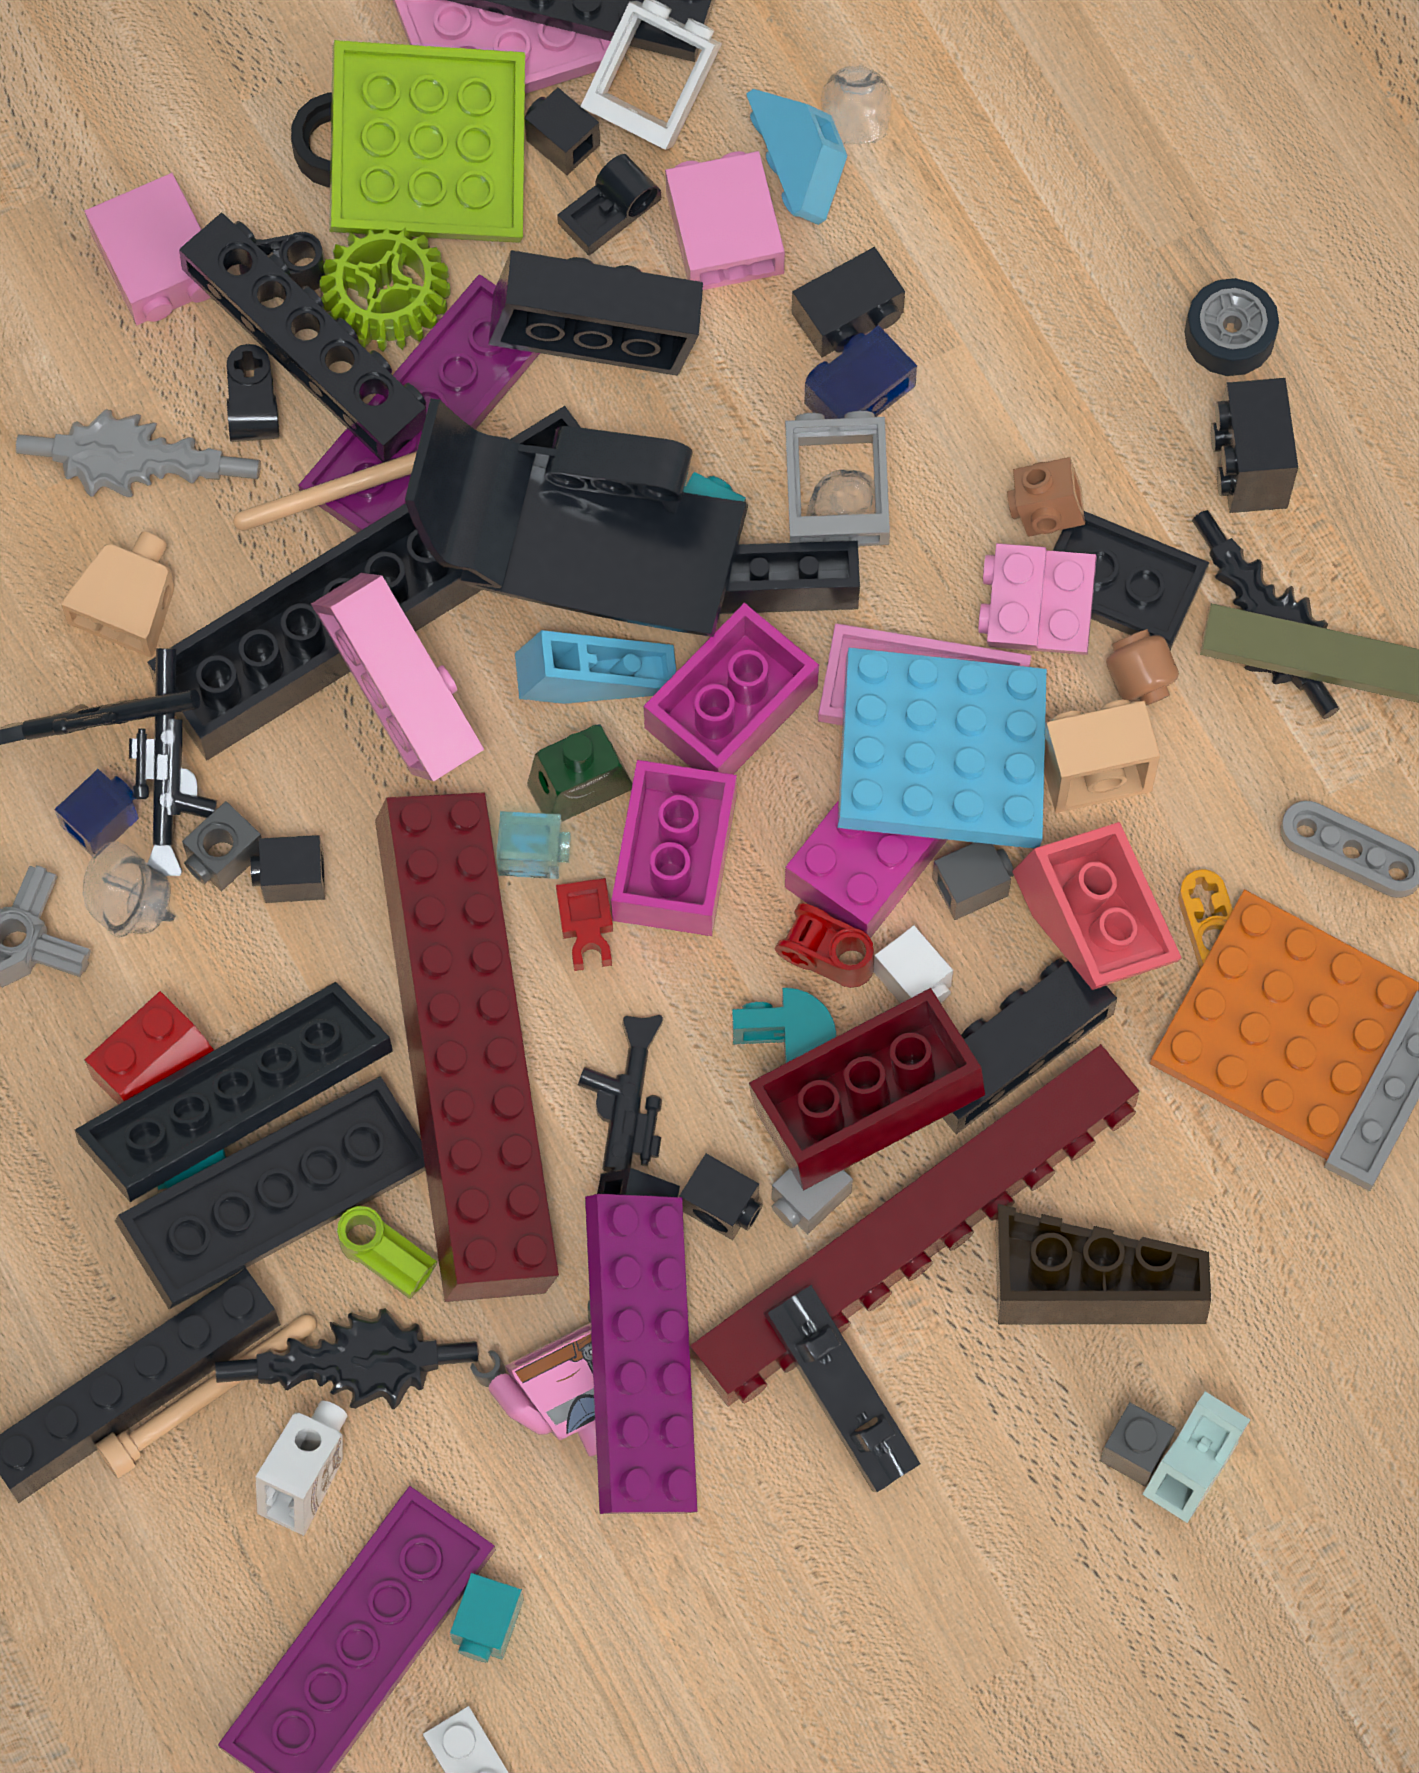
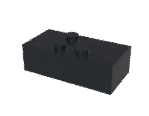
M511 250L493 292L488 345L678 376L699 336L703 282L645 273L629 265L609 267L594 264L591 260L581 257L562 259Z

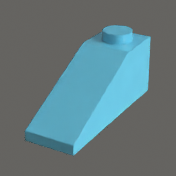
M541 630L515 653L519 699L566 704L654 696L676 673L674 646L670 644Z

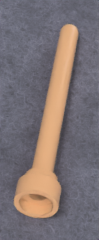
M417 451L240 511L234 516V526L238 530L246 531L410 475Z
M311 1315L300 1316L237 1360L256 1359L257 1354L265 1353L269 1349L279 1353L287 1351V1339L294 1338L302 1341L316 1330V1320ZM215 1374L131 1433L127 1434L123 1431L115 1436L112 1432L97 1442L95 1447L109 1469L119 1479L136 1467L134 1462L142 1457L140 1451L242 1381L216 1383Z

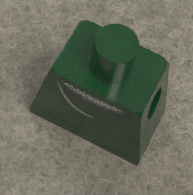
M601 724L593 725L578 733L571 734L567 738L539 750L534 756L527 786L549 828L631 791L633 784Z

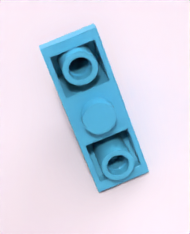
M752 89L746 93L753 110L750 113V118L756 130L764 138L768 152H766L767 162L778 175L784 192H782L784 205L793 216L801 217L817 225L821 224L827 218L848 156L832 115L802 102Z

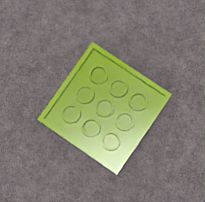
M334 40L332 50L329 232L365 234L368 230H372L375 234L383 233L387 227L392 234L398 235L406 227V231L411 234V237H419L424 234L426 238L520 243L523 238L525 52Z

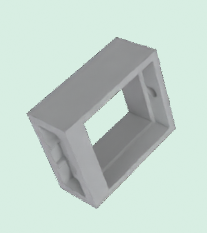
M853 411L845 414V418L825 419L823 414L804 413L797 415L795 420L785 421L790 543L858 541V546L889 545L890 526L885 417H874V413L869 411ZM872 443L875 514L802 517L799 446Z

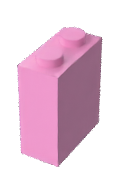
M759 151L751 153L731 152L724 155L721 159L701 163L686 161L674 168L665 170L666 195L687 280L703 282V290L784 274L785 251Z
M173 173L84 210L90 233L136 326L146 321L155 322L162 320L172 310L190 302L198 303L211 298L181 267L179 249L194 237L201 228Z

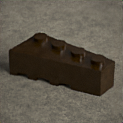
M998 1204L995 1228L998 1325L1207 1324L1211 1304L1209 1252L1142 1237L1140 1240L1114 1235V1230L1094 1226L1092 1230L1062 1223V1218L1041 1214V1218L1017 1213L1014 1207Z

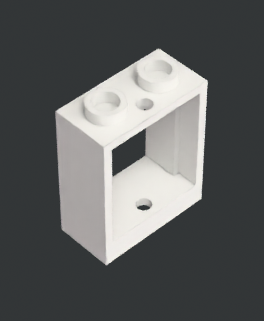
M644 0L643 3L632 1L629 2L580 107L666 150L674 146L722 43L711 38L714 33L713 29L698 21L688 18L686 24H683L669 17L672 9L656 0ZM641 20L702 50L668 122L607 93Z

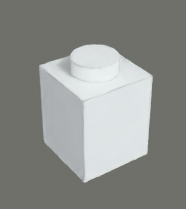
M912 926L875 955L874 973L900 1003L929 988L933 990L940 1003L945 1001L950 995L951 991L948 988L951 987L953 969L915 926Z

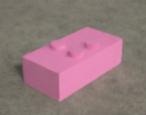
M360 573L311 603L412 775L435 781L484 750L452 695L458 691L454 680L444 666L441 665L436 668L382 575Z

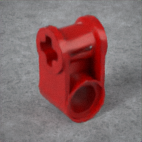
M804 903L798 904L794 911L797 918L785 940L778 941L774 948L776 953L787 962L799 968L811 970L844 987H860L867 983L874 972V948L869 935L860 929H856L833 918L817 907ZM847 951H856L864 956V959L856 965L844 964L838 958Z

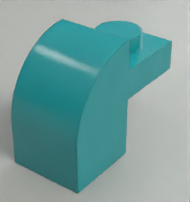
M782 988V1007L773 1008L772 1004L767 1002H751L743 1005L742 1009H732L733 1045L784 1042L785 1063L836 1037L835 1024L828 1009L816 997L802 990Z

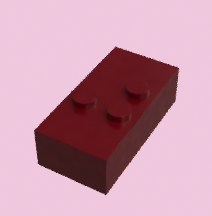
M931 988L749 1082L754 1109L803 1191L985 1096L982 1068Z

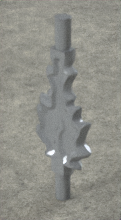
M105 409L88 426H83L78 421L74 422L69 435L55 434V438L18 434L16 440L17 454L52 457L53 461L63 463L65 478L71 479L74 476H78L90 497H93L102 486L110 488L123 496L132 497L131 484L139 482L147 486L151 485L150 474H154L159 479H162L166 473H173L190 483H194L199 476L211 480H220L221 475L258 479L260 475V460L223 456L222 451L211 448L198 451L194 448L195 439L192 437L182 439L174 444H167L166 439L163 437L151 441L150 437L155 431L157 423L138 426L141 418L139 414L116 419L112 416V410Z

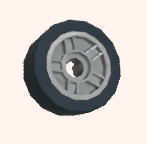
M1237 278L1217 280L1203 287L1191 301L1184 330L1187 349L1195 361L1210 372L1225 376L1245 375L1261 367L1272 354L1279 327L1277 306L1269 294L1253 282ZM1233 323L1234 329L1237 332L1231 333L1225 330L1227 324Z

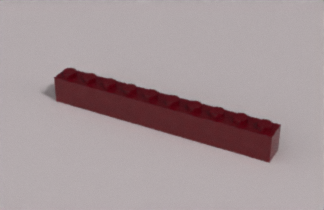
M1100 1044L691 1344L690 1359L727 1407L738 1399L743 1404L751 1401L767 1387L768 1384L765 1379L780 1368L784 1373L796 1368L765 1317V1311L804 1286L812 1285L840 1333H843L850 1326L851 1322L848 1318L863 1307L869 1312L880 1306L892 1294V1291L889 1289L891 1286L904 1277L908 1281H912L922 1275L933 1264L931 1260L933 1255L944 1247L952 1251L961 1246L973 1235L974 1231L971 1227L986 1216L991 1221L997 1218L998 1204L1012 1207L1015 1203L1012 1198L1027 1186L1031 1191L1041 1187L1055 1174L1056 1171L1053 1167L1066 1157L1074 1161L1083 1156L1095 1145L1096 1141L1093 1137L1105 1128L1109 1127L1112 1131H1115L1125 1125L1136 1114L1134 1107L1138 1100L1139 1089L1102 1044Z

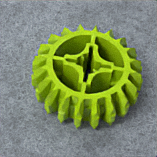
M387 227L383 233L379 234L368 230L365 233V237L361 239L350 232L347 237L349 247L335 244L333 249L334 259H325L323 265L325 276H321L320 289L324 293L321 297L324 303L323 309L326 312H330L329 315L334 320L337 318L344 319L358 335L359 344L364 348L372 340H377L378 348L384 352L387 347V341L396 340V345L403 350L406 345L405 337L408 336L421 342L423 338L422 327L432 329L437 324L436 315L445 314L447 310L445 299L449 298L451 294L450 283L447 282V278H449L448 267L445 263L441 262L440 251L437 247L429 248L428 239L425 238L424 234L412 240L411 234L406 231V227L398 235L392 234ZM403 265L410 267L419 274L424 282L423 287L413 284L412 278L403 275ZM348 288L358 291V296L367 299V310L362 309L347 295Z

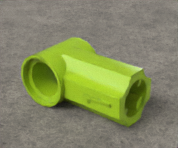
M356 1206L348 1209L338 1222L337 1234L342 1253L348 1259L363 1264L409 1299L420 1291L437 1266L435 1259L384 1223L379 1214L369 1207ZM357 1225H368L376 1232L373 1240L364 1245L352 1243L347 1238V1235Z

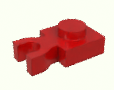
M606 878L556 885L563 939L577 938L572 948L574 971L584 970L582 955L591 949L601 954L602 967L612 966L610 946L601 935V933L613 932Z

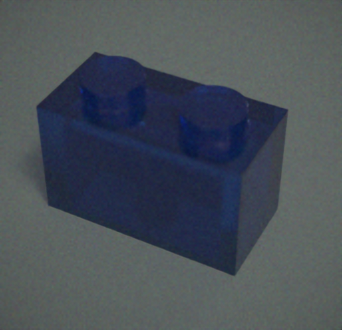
M878 325L867 335L860 333L854 336L846 344L840 356L831 363L824 361L818 364L808 374L805 382L804 404L813 413L823 414L825 419L845 418V414L853 411H869L874 413V417H877L916 386L917 365Z

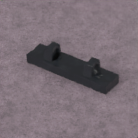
M812 1285L804 1286L764 1312L765 1317L873 1492H879L920 1465L919 1460ZM875 1417L878 1420L873 1426L867 1429H864L862 1431H855L856 1429H858L859 1427H861L862 1425H864L865 1423H867Z

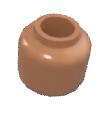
M1148 629L1111 645L1114 652L1107 657L1106 664L1119 696L1123 700L1132 701L1140 699V701H1145L1146 706L1170 696L1167 686L1178 679L1179 671L1164 637L1160 635L1150 636Z

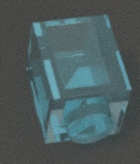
M500 811L496 857L499 876L559 879L560 862L569 863L571 849V832H562L561 815Z

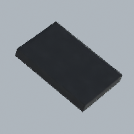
M1084 511L1085 525L1063 529L1053 551L1096 554L1091 619L1128 635L1148 629L1150 636L1160 635L1164 637L1171 651L1207 573L1210 562Z

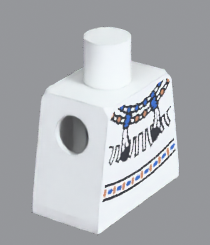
M320 1401L311 1418L301 1413H294L256 1475L258 1515L303 1536L305 1535L343 1459V1435L339 1431L347 1418V1413L342 1408L328 1401Z

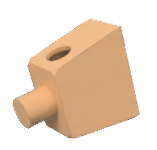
M141 532L131 552L113 544L105 545L61 603L67 624L152 658L174 592V582L170 569L159 563L167 548L166 542L154 534Z

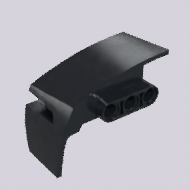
M432 398L430 399L405 496V503L410 517L424 546L441 566L463 569L460 581L468 586L602 618L714 637L749 506L747 502L684 492L693 451L683 443L656 437L561 426L555 430L551 448L523 445L505 437L487 435L475 430L450 410L440 399Z

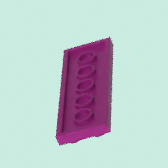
M480 274L393 374L402 385L410 383L422 394L426 401V414L430 399H440L450 410L475 430L540 354L488 345L493 292L496 285ZM376 394L368 405H380L386 401V398ZM346 428L298 484L299 491L383 462ZM422 430L388 461L416 452ZM411 474L319 505V507L358 533L405 504V496Z
M613 1194L585 1196L599 1514H687L698 1512L682 1198Z
M409 1486L224 1735L218 1747L253 1773H333L463 1596L471 1573L478 1575L496 1551L495 1545Z

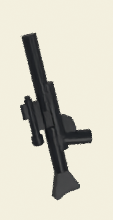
M156 648L155 696L175 693L176 649ZM175 713L155 717L154 739H147L146 729L138 728L136 738H129V759H136V783L133 786V797L135 799H147L149 797V786L146 784L147 779H154V847L142 876L145 882L161 876H180L182 873V868L172 848L173 815H181L182 812L208 818L216 810L218 801L197 796L198 784L195 774L189 769L182 768L183 719H175Z
M191 689L143 699L124 700L90 708L80 704L66 712L24 722L11 723L1 727L0 745L24 739L32 740L54 735H64L97 726L122 724L129 721L194 710L200 707V696L197 690Z
M662 1015L647 1018L631 1016L623 1018L622 1026L629 1046L625 1074H619L614 1078L584 1067L580 1076L578 1086L597 1093V1115L603 1121L609 1122L602 1169L606 1172L631 1168L633 1154L640 1155L642 1166H648L651 1157H659L661 1137L654 1135L657 1115L662 1107V1099L656 1095L648 1096L645 1102L647 1114H641L639 1111L648 1049L662 1026Z

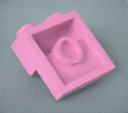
M996 543L995 555L985 556L983 584L992 585L991 603H981L979 614V633L988 634L987 643L989 647L1088 655L1096 554L1047 551L1046 547Z

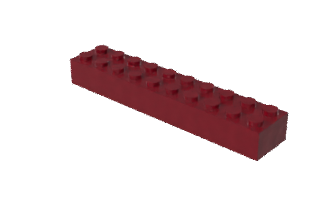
M485 792L386 797L375 819L444 1302L545 1294L557 1279L559 1273Z

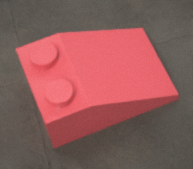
M1120 822L1034 848L1012 871L1033 918L1092 990L1176 963L1182 959Z

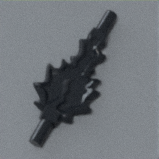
M1209 510L1202 511L1193 518L1192 522L1211 549L1209 554L1214 565L1219 568L1215 578L1233 589L1236 594V598L1233 600L1235 605L1241 607L1244 611L1327 629L1328 623L1325 620L1317 621L1312 617L1310 599L1308 597H1304L1301 601L1296 602L1293 586L1287 588L1280 597H1276L1274 584L1267 585L1263 579L1262 561L1256 559L1253 562H1247L1244 559L1243 549L1233 538L1227 539ZM1248 665L1244 667L1252 672L1272 673L1273 684L1292 681L1300 691L1304 689L1323 719L1333 716L1340 709L1321 681Z
M386 1308L379 1309L378 1317L374 1319L349 1313L348 1320L350 1326L330 1322L331 1330L336 1339L335 1343L320 1339L318 1345L311 1346L297 1339L288 1338L287 1351L283 1353L269 1349L265 1353L257 1354L256 1359L215 1362L216 1383L258 1380V1384L280 1382L283 1388L288 1391L305 1380H317L320 1387L332 1381L333 1387L330 1391L332 1395L343 1390L352 1392L350 1408L356 1409L374 1399L384 1397L390 1407L395 1409L410 1386L415 1387L417 1390L424 1388L427 1372L437 1370L438 1365L478 1362L477 1342L437 1344L436 1339L424 1340L419 1324L414 1323L410 1328L404 1329Z

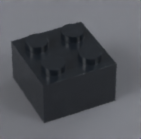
M1286 378L1227 382L1223 401H1216V422L1211 423L1213 452L1221 451L1222 467H1217L1219 496H1227L1229 513L1287 509L1298 471V460Z

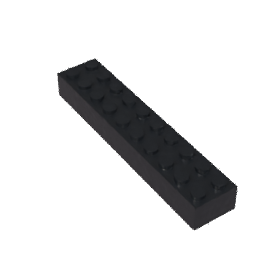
M563 406L510 440L523 445L551 448L556 428L561 426L580 427V425L566 406ZM405 503L170 647L176 649L175 692L195 689L200 696V707L198 709L175 713L177 719H183L184 729L207 761L351 672L311 603L360 573L383 576L414 631L424 627L482 591V589L468 586L460 581L463 569L443 567L434 559L424 546ZM156 657L147 662L154 685Z

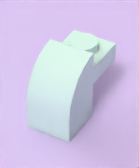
M1205 1391L1194 1407L1179 1436L1161 1460L1142 1495L1188 1523L1238 1445V1441L1250 1419Z

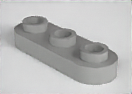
M1313 801L1295 803L1286 811L1281 824V837L1285 845L1292 851L1390 897H1407L1419 888V852L1413 847ZM1303 825L1309 826L1313 829L1314 835L1303 837L1298 833L1297 828ZM1354 847L1359 851L1360 856L1355 859L1348 858L1343 853V849ZM1393 868L1401 869L1405 873L1406 878L1395 880L1390 876L1389 870Z

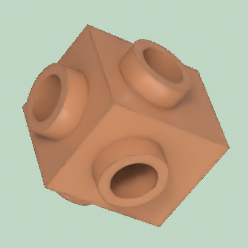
M1071 457L1038 462L1030 466L1013 469L1014 489L1007 491L1008 505L1012 518H1021L1028 537L1050 534L1058 530L1085 525L1082 487Z

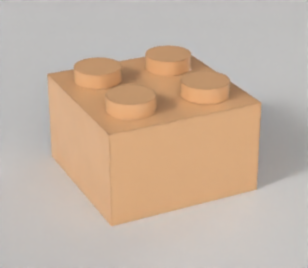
M1117 700L1104 705L1099 711L1082 714L1077 710L1067 711L1058 714L1052 721L1046 722L1044 734V774L1055 813L1152 792L1160 753L1145 701L1130 703L1129 700Z

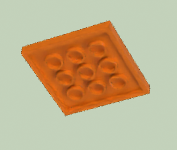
M1244 889L1149 1064L1328 1160L1417 990L1419 991V982Z

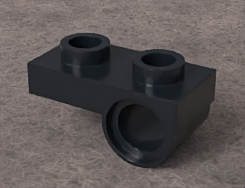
M620 154L601 169L597 175L594 187L557 214L558 224L589 256L661 200V190L627 154Z

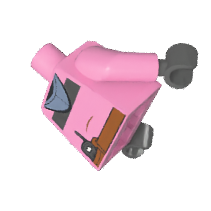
M589 1300L587 1304L589 1324L504 1366L495 1351H488L489 1356L495 1363L494 1369L488 1373L479 1372L474 1363L471 1364L470 1368L478 1383L489 1387L490 1393L510 1418L538 1435L552 1433L559 1440L577 1432L588 1456L597 1455Z

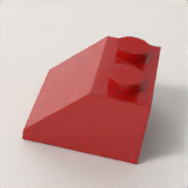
M159 991L87 1056L84 1061L92 1079L119 1105L211 1053L214 1049L197 1027Z

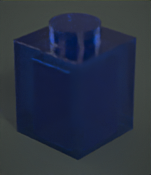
M99 769L54 809L60 826L95 859L139 819L133 803L135 798L131 788L118 776L110 780Z

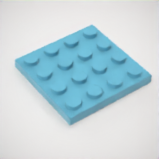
M848 648L845 667L837 828L1033 849L1040 847L1043 838L1047 669Z

